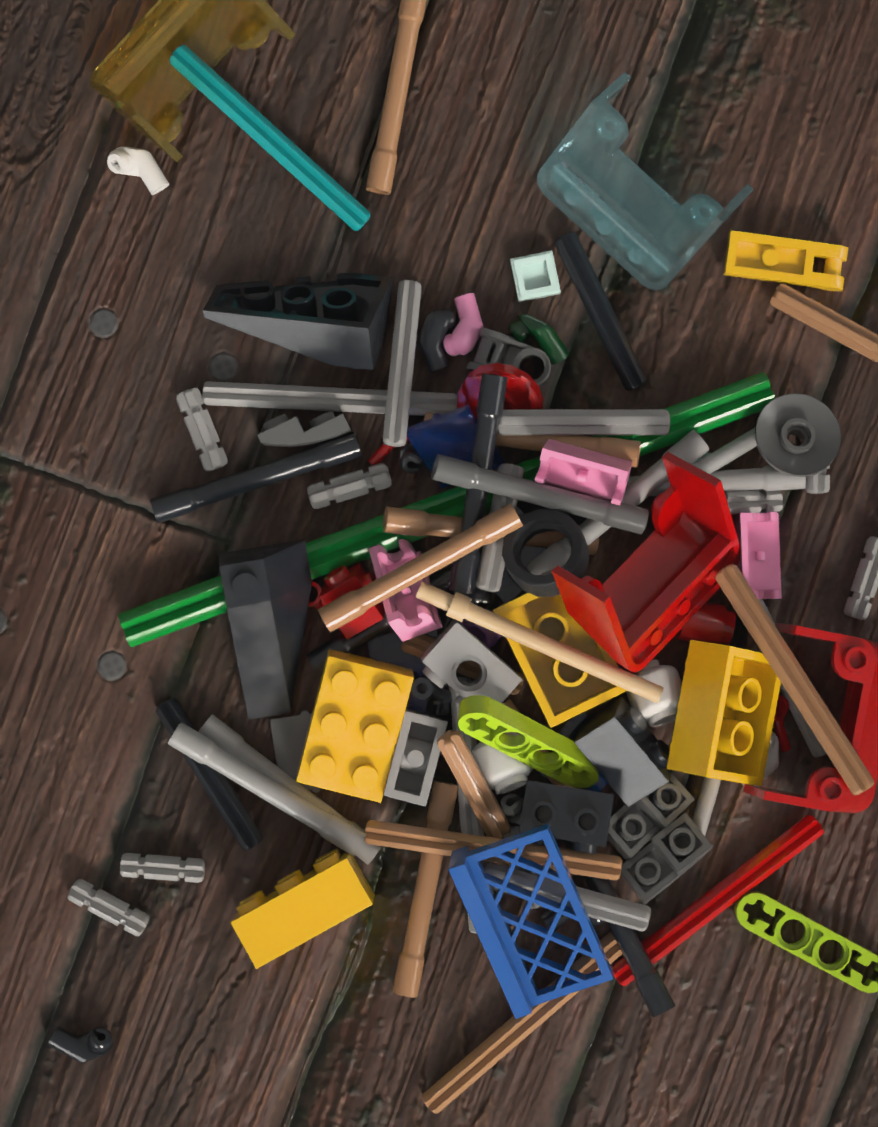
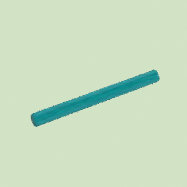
M182 44L171 54L169 58L170 64L349 227L354 231H358L367 223L370 218V212L190 48Z

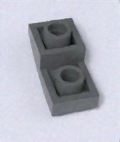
M330 411L309 421L312 428L305 432L297 417L289 420L286 414L280 415L264 423L265 431L257 436L265 446L300 447L322 443L344 436L352 431L344 414L335 417L333 411Z
M671 774L669 782L629 807L623 803L612 813L608 841L625 860H628L657 832L666 828L695 799L677 778Z
M684 813L651 838L650 844L622 864L620 876L643 905H645L690 869L713 846L690 817Z

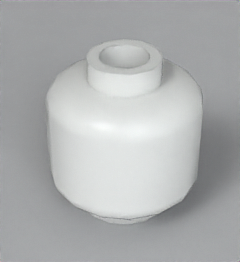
M651 660L646 667L635 672V675L664 687L658 703L630 691H626L631 708L638 709L650 727H657L676 720L682 681L675 667L659 665L658 660Z
M506 732V733H505V734H508V735H519V734L516 733V732ZM481 741L471 751L490 789L495 790L497 795L514 791L527 784V776L531 773L532 767Z

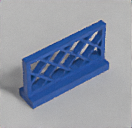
M549 824L471 851L468 846L452 851L448 868L449 873L515 1019L532 1014V1007L613 980V970ZM543 839L549 853L544 865L521 857L525 845ZM516 849L515 854L509 851ZM495 856L510 862L502 880L485 873L480 861ZM552 862L556 871L549 868ZM516 865L539 874L531 891L509 882ZM545 877L563 885L565 893L560 903L537 894ZM492 886L498 888L496 895L493 891ZM504 891L527 900L519 917L501 909L499 901ZM568 900L570 901L573 908L566 906ZM533 903L555 912L548 929L525 920ZM561 915L579 921L582 929L576 940L554 931ZM509 924L515 926L513 931H511ZM520 929L543 937L536 954L518 947L516 938ZM585 937L589 945L582 943ZM549 940L572 949L564 965L542 957ZM580 952L594 958L600 970L583 974L570 967L577 953ZM525 961H528V962L531 963L529 969H528L527 964H526ZM537 966L559 974L555 985L540 990L537 989L532 978Z

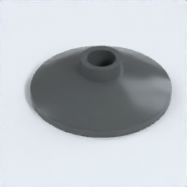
M794 393L779 396L763 408L755 425V440L760 454L774 469L789 476L807 477L823 471L833 462L840 448L841 431L836 417L824 403L814 397ZM787 436H797L800 439L801 445L795 446L791 444Z

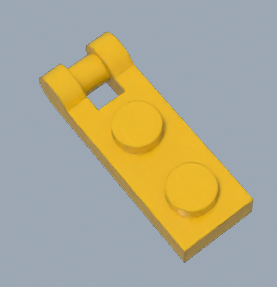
M731 230L728 237L723 275L814 287L827 291H843L844 277L840 275L842 262L847 261L848 247ZM814 257L825 260L824 273L812 272Z

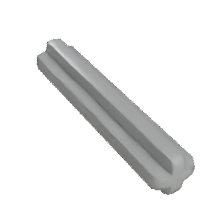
M504 463L499 466L498 472L522 478L524 470L518 465ZM493 494L490 514L509 503L512 504L516 511L518 500ZM504 537L489 545H483L476 587L481 590L497 592L501 587L505 567L502 556Z

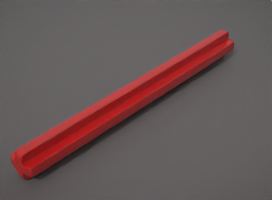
M812 815L804 817L641 942L652 965L822 836L824 830L817 819ZM624 956L611 966L614 978L620 985L626 986L635 979Z

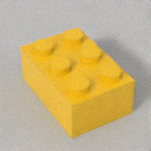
M526 593L492 610L493 613L618 667L616 661L568 614L561 595L537 597ZM505 637L550 728L627 691Z
M690 640L681 693L677 705L672 742L669 748L667 769L708 778L762 786L781 681L763 653L728 645Z
M329 649L297 770L296 782L381 803L414 679L413 670Z
M338 848L316 859V863L313 864L314 870L303 875L300 869L278 880V884L274 886L276 891L265 896L263 891L260 890L239 902L240 905L236 907L238 912L231 921V924L256 969L373 905L375 894L354 856L347 852L340 854Z

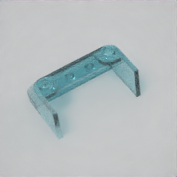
M624 72L586 108L540 168L537 182L541 192L642 285L653 290H660L665 288L754 189L747 184L725 208L712 197L704 194L691 196L682 206L619 149L628 137V125L624 117L610 104L631 79Z

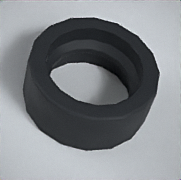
M537 509L523 514L520 517L523 526L504 537L502 556L506 569L523 591L537 597H554L560 595L552 573L534 575L529 573L522 564L521 551L525 544L535 535L545 531H558L564 534L569 540L571 555L562 568L580 579L588 568L590 552L580 527L569 515L558 510Z

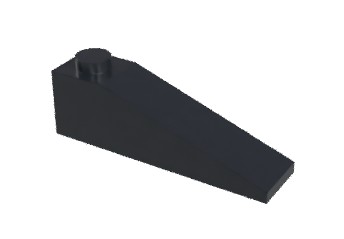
M350 272L336 274L337 281L311 283V276L296 277V284L273 286L268 280L220 284L215 286L203 309L204 318L330 365L373 370L385 344L393 281L391 276Z
M305 539L219 553L220 573L248 720L290 713L312 586Z

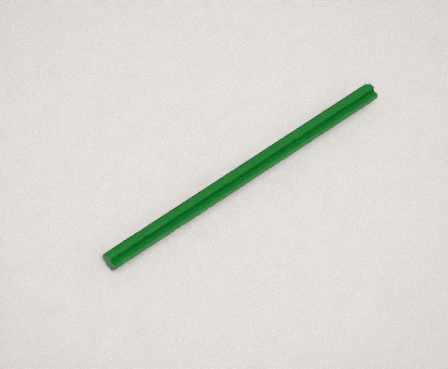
M761 372L665 408L670 416V429L666 435H593L591 437L599 438L605 436L641 441L639 456L641 457L677 443L692 430L702 434L761 412L770 401L775 399V395L770 387L766 373ZM540 456L516 464L524 470L523 479L535 481L541 464ZM457 486L401 508L423 510L430 514L462 517L466 488ZM488 492L485 515L490 513L494 493ZM384 514L306 543L311 579L329 574L340 566L345 565L348 567L371 558L369 552L371 547L381 545L388 552L399 547L398 540L400 539L412 543L430 535L411 536L384 533ZM221 575L119 613V622L130 648L228 612Z

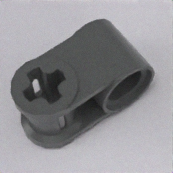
M487 328L480 329L479 335L482 338L473 362H468L467 370L472 372L481 365L492 363L513 365L520 369L524 361L532 358L539 360L544 365L542 376L534 381L539 385L540 389L548 383L551 376V363L545 352L518 342L500 332ZM493 347H495L490 363H487Z

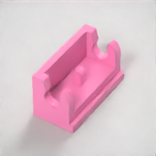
M548 439L542 448L541 464L536 474L535 482L603 500H612L611 504L620 506L633 462Z
M778 513L736 514L735 530L741 547L738 569L758 599H781Z
M404 539L398 540L400 551L396 553H387L386 548L381 545L369 548L376 578L378 579L422 555L421 551L416 552L410 542ZM429 576L383 601L388 623L402 642L443 627L438 608L416 598L422 581L431 585Z

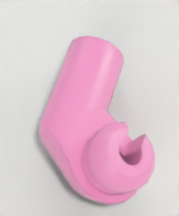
M474 293L454 298L460 321L453 333L447 334L443 340L444 349L451 356L466 355L471 352L480 338L479 331L483 328V322Z

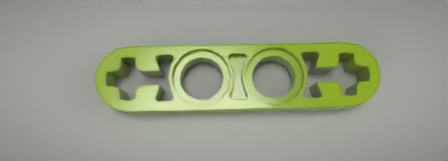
M484 695L468 696L460 702L458 726L465 734L565 785L574 788H587L598 781L599 771L574 741ZM506 732H517V733H520V734H519V735H508V734H505V733H506ZM544 749H545V750H552V751H555V752H548V753H547V752H540V751H538V750H544Z
M749 891L736 901L734 906L735 917L747 930L866 993L878 991V977L876 980L868 978L865 983H862L863 976L861 973L850 966L847 968V974L841 973L849 963L853 949L858 951L853 957L855 961L864 966H869L874 961L876 962L874 969L878 972V955L762 892ZM757 900H761L760 908L773 917L775 916L776 909L782 910V913L774 920L770 934L765 932V929L770 924L763 919L755 917L752 922L747 921L748 913L744 910L746 903L754 905ZM788 920H799L804 926V935L796 943L785 942L781 937V927ZM827 940H835L842 947L841 957L834 963L827 964L822 962L819 957L820 946Z

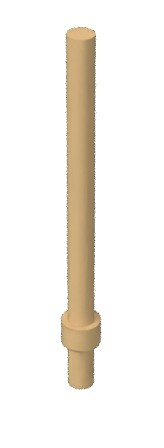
M422 581L416 594V598L447 611L446 616L459 622L466 619L652 702L658 703L664 687L471 603L472 598L459 592L452 595Z

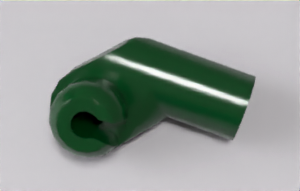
M529 314L517 316L518 320L510 323L508 326V331L516 341L524 343L529 337L535 340L541 350L549 357L551 365L560 363L569 355L568 350L553 327Z

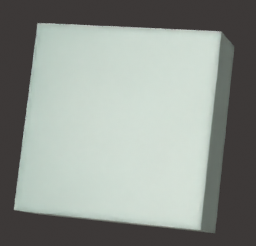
M552 250L510 259L518 302L561 293Z

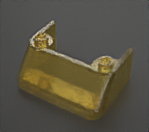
M159 0L96 67L91 75L90 85L152 144L178 162L183 156L170 143L182 130L183 113L177 107L193 91L195 86L170 64L169 58L180 45H186L213 69L233 46L240 50L258 48L267 40L271 30L288 40H291L296 34L265 0Z

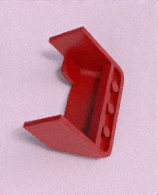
M669 452L662 459L670 486L654 499L651 507L652 522L655 530L603 584L592 576H585L580 579L558 565L552 570L568 614L619 665L631 672H638L646 667L720 588L715 580L717 572L731 564L738 566L740 561L741 547L721 480Z
M775 623L779 632L833 643L831 654L833 670L839 677L848 680L840 728L874 779V785L863 793L854 795L834 764H832V767H821L810 775L806 784L805 795L750 784H744L743 792L763 800L822 811L862 812L870 806L874 799L878 779V642L798 625Z

